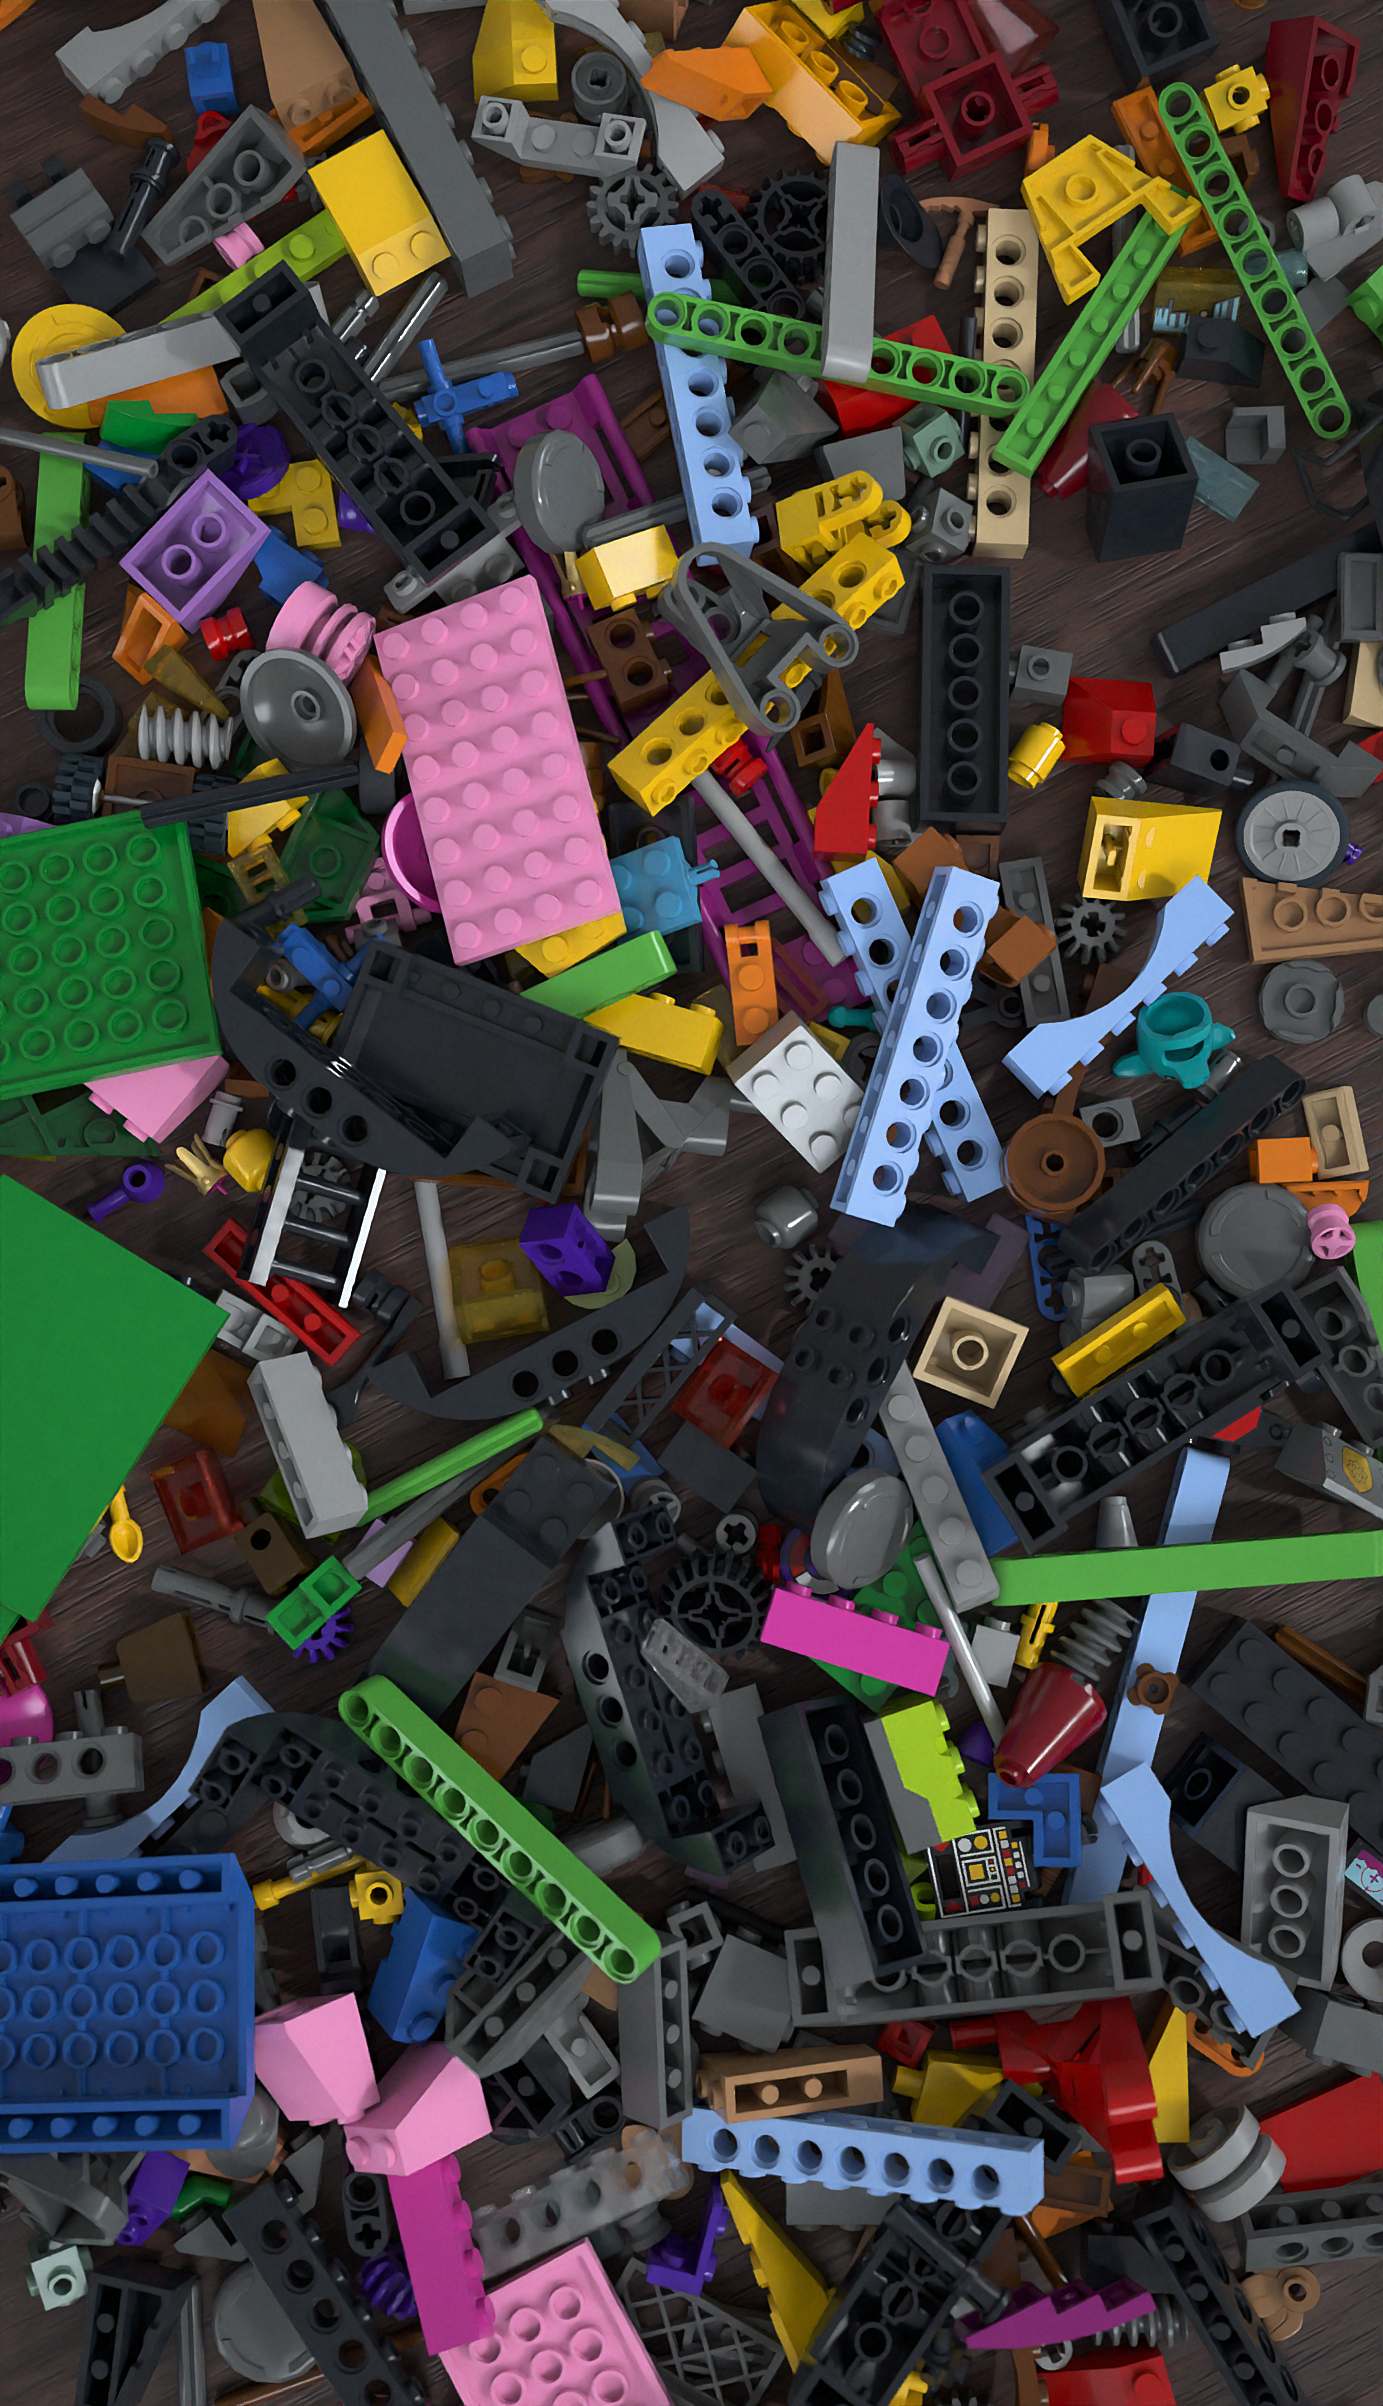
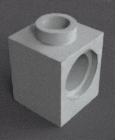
M985 1616L984 1623L972 1620L967 1639L986 1682L1007 1688L1020 1636L1016 1632L1010 1631V1622L990 1616ZM960 1667L959 1672L964 1676Z

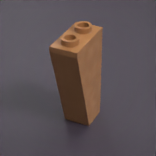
M252 0L271 101L286 132L307 124L316 116L335 106L344 104L350 98L360 93L348 60L313 0Z
M866 2044L777 2049L775 2055L763 2050L762 2054H755L750 2051L699 2054L700 2069L695 2071V2087L698 2097L702 2098L711 2110L727 2124L884 2101L881 2055Z

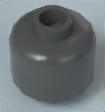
M782 1185L756 1206L754 1228L768 1246L774 1249L777 1247L792 1249L816 1230L819 1223L816 1212L818 1202L812 1193L805 1188L798 1190L791 1185Z

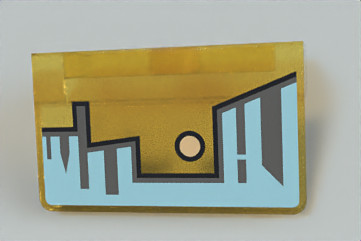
M1164 266L1152 285L1155 297L1150 327L1154 333L1181 334L1190 315L1231 320L1235 323L1238 321L1244 286L1236 269Z

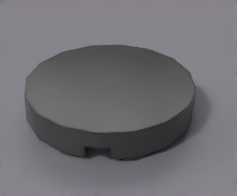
M1292 959L1274 967L1263 978L1256 994L1257 1015L1264 1029L1275 1039L1290 1045H1309L1332 1032L1339 1024L1345 1008L1344 990L1340 982H1337L1336 978L1331 974L1332 971L1324 964L1310 959Z

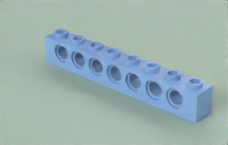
M692 224L641 228L636 253L647 309L651 299L661 292H675L711 300L710 282L708 279H702L700 269L704 264L703 247L700 240L695 241ZM669 274H677L682 278H674ZM668 309L659 310L654 314L657 322L663 326H672L678 321L676 315ZM703 319L698 323L699 330L707 336H714L719 333L718 324L714 320ZM654 340L693 544L696 546L697 544L710 541L725 544L749 559L754 543L759 542V526L756 516L750 517L747 503L751 501L750 481L748 476H742L739 464L743 462V448L728 434L735 421V407L733 398L731 396L726 397L724 384L727 383L724 357L718 358L716 355L662 344ZM686 351L694 352V353L697 354L698 356H697V357H690V356L686 355L684 352H686ZM691 391H701L707 396H696ZM699 430L711 431L715 436H704ZM706 470H717L723 476H712ZM714 510H726L731 514V516H719L714 512ZM708 555L696 557L698 566L719 564L716 557Z
M874 857L820 881L823 890L818 894L827 915H835L841 931L836 933L839 945L847 957L853 956L859 970L854 973L855 981L864 997L870 995L876 1009V1012L872 1013V1019L882 1037L893 1004L887 997V987L894 980L900 982L912 941L878 862ZM857 899L865 901L871 910L870 918L865 924L856 922L851 915V907ZM875 940L882 941L888 948L887 960L881 965L874 963L869 956L870 945ZM933 994L926 1003L929 1015L934 1013L937 1006V1001ZM922 1039L918 1044L913 1045L915 1058H918L923 1052L924 1044ZM955 1042L949 1048L944 1063L946 1069L945 1078L942 1086L935 1092L931 1105L932 1120L928 1128L929 1131L924 1133V1137L933 1156L937 1157L940 1155L946 1169L941 1175L952 1197L957 1195L959 1200L970 1202L1003 1187L999 1168V1161L1003 1150ZM951 1100L957 1106L958 1114L954 1122L946 1125L942 1122L939 1112L941 1106L946 1101ZM969 1140L974 1145L975 1155L969 1163L962 1164L958 1160L957 1149L962 1142Z
M935 866L830 1208L890 1227H894L896 1218H899L906 1203V1196L904 1194L909 1176L915 1172L919 1162V1153L917 1151L922 1134L927 1131L932 1120L931 1105L935 1092L942 1086L945 1078L946 1069L944 1063L949 1048L954 1045L958 1037L959 1025L957 1021L962 1005L968 1001L971 995L972 982L970 979L975 963L980 960L984 953L986 944L984 934L987 924L998 908L999 897L997 892L1000 883L954 866ZM959 908L963 914V923L957 930L953 923V916ZM946 951L950 957V965L943 973L940 968V958ZM933 994L936 998L937 1006L934 1013L929 1015L926 1003ZM921 1037L924 1044L923 1052L918 1058H915L913 1045ZM908 1080L910 1083V1094L902 1101L899 1094L900 1087L903 1082ZM895 1123L897 1126V1136L889 1144L886 1139V1132L889 1126ZM882 1165L884 1178L879 1185L875 1186L873 1174Z
M698 2096L692 2100L693 2115L682 2120V2162L698 2164V2168L703 2171L713 2172L730 2168L739 2170V2174L744 2177L755 2178L766 2174L779 2175L783 2182L792 2184L804 2183L808 2180L824 2182V2187L833 2190L848 2189L851 2186L867 2188V2193L875 2196H888L894 2192L910 2194V2198L917 2202H934L938 2198L954 2200L956 2206L965 2209H976L983 2205L1000 2207V2211L1007 2215L1027 2214L1044 2197L1043 2139L822 2110L727 2124ZM727 2130L735 2135L737 2146L730 2142ZM768 2135L777 2141L779 2152L775 2151L769 2144ZM810 2141L819 2146L822 2158L812 2152ZM852 2147L858 2148L863 2153L865 2164L860 2163L854 2157ZM895 2152L900 2153L906 2158L909 2170L903 2169L898 2164ZM939 2158L946 2160L952 2166L954 2176L947 2175L941 2169ZM983 2165H989L997 2172L999 2183L991 2181L986 2176Z

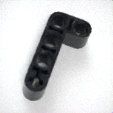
M705 189L699 192L691 203L690 223L692 224L695 241H701L703 253L746 309L773 315L787 314L795 320L804 321L805 303L801 295L727 197L714 189ZM730 248L740 249L743 253L733 255L728 253L726 250ZM755 281L765 282L768 286L764 288L754 287L751 283ZM747 328L741 332L742 339L752 337L759 341L751 346H756L763 342L761 334L753 328ZM786 339L784 341L785 349L793 343H795L798 339ZM732 359L739 367L745 369H754L760 366Z

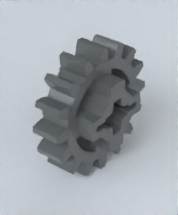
M650 163L644 167L643 171L637 170L636 165L611 177H599L601 187L591 186L589 189L590 199L592 200L587 202V216L592 217L589 220L590 230L592 233L600 232L599 244L602 247L609 242L613 243L614 255L618 256L623 248H628L630 257L635 258L641 228L676 225L674 218L679 216V203L674 201L676 200L675 186L666 187L667 174L665 172L654 177L652 164ZM632 199H635V207L637 208V211H634V220H631L629 211Z

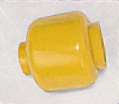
M252 1129L247 1132L239 1130L225 1144L227 1151L223 1157V1166L247 1192L261 1191L275 1140L264 1129Z

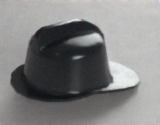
M887 174L882 180L880 192H878L876 246L883 251H905L917 265L925 269H935L941 264L944 254L943 243L937 226L914 197L904 179L897 174Z

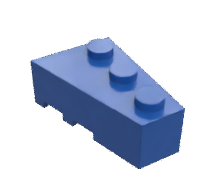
M971 1409L945 1419L934 1431L982 1547L990 1558L1021 1542L978 1475L984 1466L1008 1445Z
M406 1885L402 1897L407 1903L401 1921H394L390 1934L393 1936L394 1942L389 1957L382 1958L366 2008L392 2040L424 2047L446 2012L447 1990L467 1970L466 1967L461 1965V1962L477 1929Z

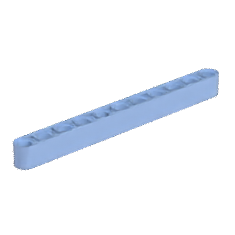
M1187 1445L1184 1446L1177 1462L1156 1545L1211 1541L1230 1468L1229 1457ZM1197 1591L1142 1595L1136 1616V1620L1139 1623H1134L1133 1636L1130 1638L1096 1770L1103 1776L1100 1789L1145 1761L1151 1768L1165 1714L1157 1715L1151 1708L1143 1704L1138 1706L1132 1705L1127 1698V1691L1134 1687L1137 1679L1136 1668L1142 1663H1149L1153 1666L1154 1670L1162 1673H1176ZM1150 1685L1149 1692H1156V1685ZM1100 1790L1092 1815L1097 1826L1098 1834H1095L1098 1839L1096 1843L1082 1845V1867H1069L1061 1906L1103 1901V1894L1118 1892L1128 1854L1122 1843L1129 1838L1120 1823L1111 1827L1097 1804L1104 1799Z

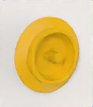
M57 305L33 316L19 332L12 351L13 378L25 403L44 420L63 428L86 430L100 427L91 424L87 402L62 409H49L36 371L35 362L50 355L126 334L125 330L107 314L84 305Z

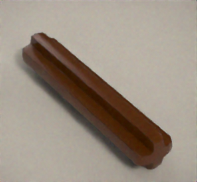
M1279 1624L1275 1628L1270 1639L1290 1657L1365 1705L1368 1678L1287 1625Z

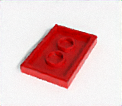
M1373 2071L1371 2077H1365L1357 2073L1256 2118L1260 2126L1259 2133L1270 2135L1286 2157L1284 2171L1278 2179L1284 2194L1341 2187L1383 2168V2082L1378 2072Z

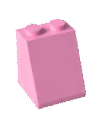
M221 1055L83 1084L93 1091L88 1099L108 1115L114 1109L124 1115L127 1121L122 1126L144 1143L150 1136L160 1144L225 1080L230 1065Z
M354 1992L297 1998L255 2016V2073L289 2121L309 2120L310 2126H317L337 2118L338 2124H347L365 2116L364 2109L381 2101Z
M428 2040L424 2047L410 2044L377 2084L381 2101L364 2109L365 2116L343 2126L347 2139L346 2152L355 2171L408 2176L493 2131L480 2080L446 2051L445 2041Z

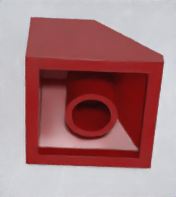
M1069 676L1067 693L1063 700L1061 734L1063 735L1061 741L1064 743L1065 749L1059 757V762L1111 766L1114 761L1119 760L1131 768H1145L1154 756L1156 708L1151 682Z

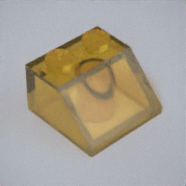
M520 1236L449 1248L453 1308L463 1345L549 1330L542 1273L520 1247Z

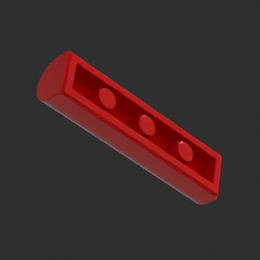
M229 1218L202 1251L330 1367L338 1364L352 1350L363 1334L306 1283L274 1274L267 1279L266 1286L236 1278L249 1231L235 1218Z

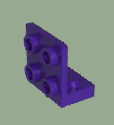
M711 2175L694 2244L687 2243V2239L680 2234L669 2232L661 2241L646 2249L647 2283L700 2296L703 2281H712L717 2261V2253H714L715 2235L723 2237L729 2214V2208H726L727 2200L721 2189L720 2177Z

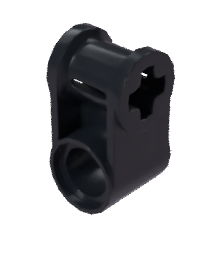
M610 2082L588 2100L585 2096H582L572 2103L547 2133L553 2136L565 2154L563 2161L567 2166H572L584 2159L597 2146L617 2134L623 2128L626 2116L623 2115L622 2089L618 2084ZM601 2102H611L617 2107L619 2112L612 2117H606L597 2111L596 2105Z

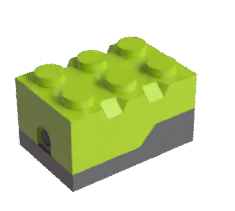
M916 1691L885 1702L877 1713L870 1708L859 1711L858 1714L900 1838L908 1855L977 1831L973 1818L980 1816V1812L972 1790H969L966 1782L961 1784L959 1782L958 1775L964 1773L965 1769L957 1747L954 1746L952 1740L945 1741L943 1731L949 1730L950 1725L944 1708L939 1703L937 1697L931 1699L928 1694Z

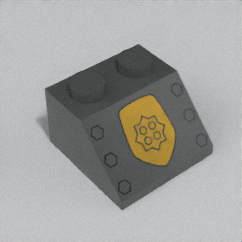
M1317 1420L1315 1426L1297 1421L1274 1468L1340 1505L1383 1520V1463L1372 1458L1375 1450L1354 1439H1350L1348 1443L1340 1440L1339 1437L1342 1431L1320 1420Z

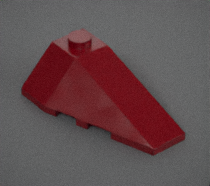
M1316 15L1271 22L1269 40L1265 49V74L1270 92L1269 107L1280 196L1300 205L1313 201L1327 162L1325 145L1329 134H1337L1341 123L1340 118L1336 116L1342 99L1350 98L1354 87L1361 40Z

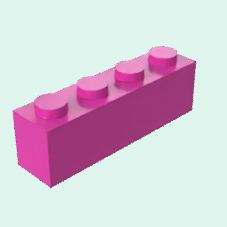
M787 1580L785 1587L774 1586L759 1634L760 1641L935 1696L950 1647V1643L945 1638L940 1637L942 1629L917 1621L914 1629L897 1624L899 1616L873 1608L871 1615L854 1610L856 1602L830 1594L828 1601L811 1596L813 1588Z
M448 2154L408 2176L386 2174L429 2356L495 2335L493 2325L496 2322L495 2309L491 2298L485 2296L481 2276L484 2274V2264L479 2250L473 2248L469 2231L472 2228V2215L466 2201L461 2199L458 2182L461 2179V2171L455 2155Z

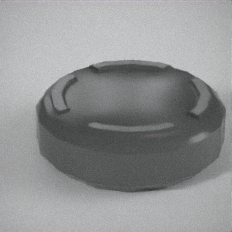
M561 429L539 432L526 440L516 459L512 482L513 502L517 516L529 538L544 552L559 555L565 552L576 551L577 553L585 548L581 540L583 529L602 521L604 483L600 468L590 449L573 432Z
M1251 1181L1223 1190L1206 1204L1202 1218L1196 1223L1194 1250L1200 1270L1207 1278H1211L1224 1293L1235 1299H1240L1282 1278L1287 1280L1293 1290L1305 1280L1316 1259V1255L1310 1245L1312 1233L1307 1224L1308 1209L1295 1194L1272 1183L1258 1184Z
M875 1467L860 1469L840 1481L832 1489L817 1511L811 1530V1560L819 1575L846 1590L865 1587L890 1570L907 1545L913 1525L912 1496L906 1483Z
M626 1809L619 1811L611 1810L610 1819L606 1821L602 1819V1813L572 1824L566 1830L554 1835L598 1878L611 1873L613 1869L627 1862L637 1859L644 1853L650 1839L636 1825Z
M247 2257L227 2274L213 2303L211 2330L218 2351L234 2371L256 2382L283 2383L302 2376L316 2362L250 2258ZM298 2259L292 2262L293 2271L298 2277L307 2279L314 2276V2269L308 2261ZM323 2299L317 2302L318 2310L323 2316L327 2318L336 2317L337 2304L334 2301Z

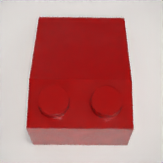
M1146 2336L1138 2338L1137 2346H1131L1128 2341L1118 2346H1110L1071 2357L1069 2362L1059 2370H1048L1041 2366L1036 2367L1037 2378H1045L1050 2406H1176L1163 2356L1157 2343H1155V2347H1149Z

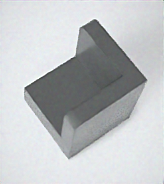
M1284 406L1235 407L1231 409L1223 423L1225 463L1227 465L1276 464L1286 449Z

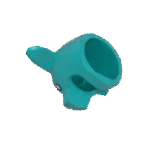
M1171 992L1160 995L1148 1007L1145 1004L1140 1009L1136 1026L1137 1051L1116 1060L1112 1066V1074L1115 1078L1125 1079L1154 1072L1163 1079L1178 1080L1185 1089L1197 1088L1210 1077L1207 1060L1211 1053L1228 1045L1236 1036L1232 1029L1218 1022L1213 1023L1208 1004L1200 996L1189 992Z

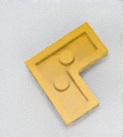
M318 460L289 464V468L280 483L266 494L248 500L249 509L257 517L292 512L297 547L300 552L303 549L313 551L342 546L340 529L337 524V508L332 477Z

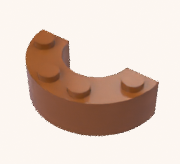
M932 826L893 861L895 872L902 886L920 912L935 866H954L969 872L961 855L962 849L957 841L947 833L941 836ZM998 905L996 913L988 921L984 934L986 942L984 953L980 960L975 963L974 967L1003 986L1015 987L1056 949V937L1042 922L1038 921L1035 924L1026 915L1020 918L1009 907L1003 909ZM959 908L953 916V923L957 930L963 923V914Z

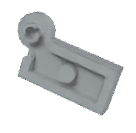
M580 1991L579 1995L543 2035L568 2066L569 2074L588 2100L621 2074V2065L582 2010L587 2006L589 1996Z

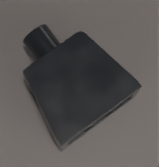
M1181 722L1155 738L1154 756L1146 765L1142 779L1179 791L1210 798L1229 788L1246 793L1252 784L1255 771L1254 768L1238 763L1241 752L1238 744Z

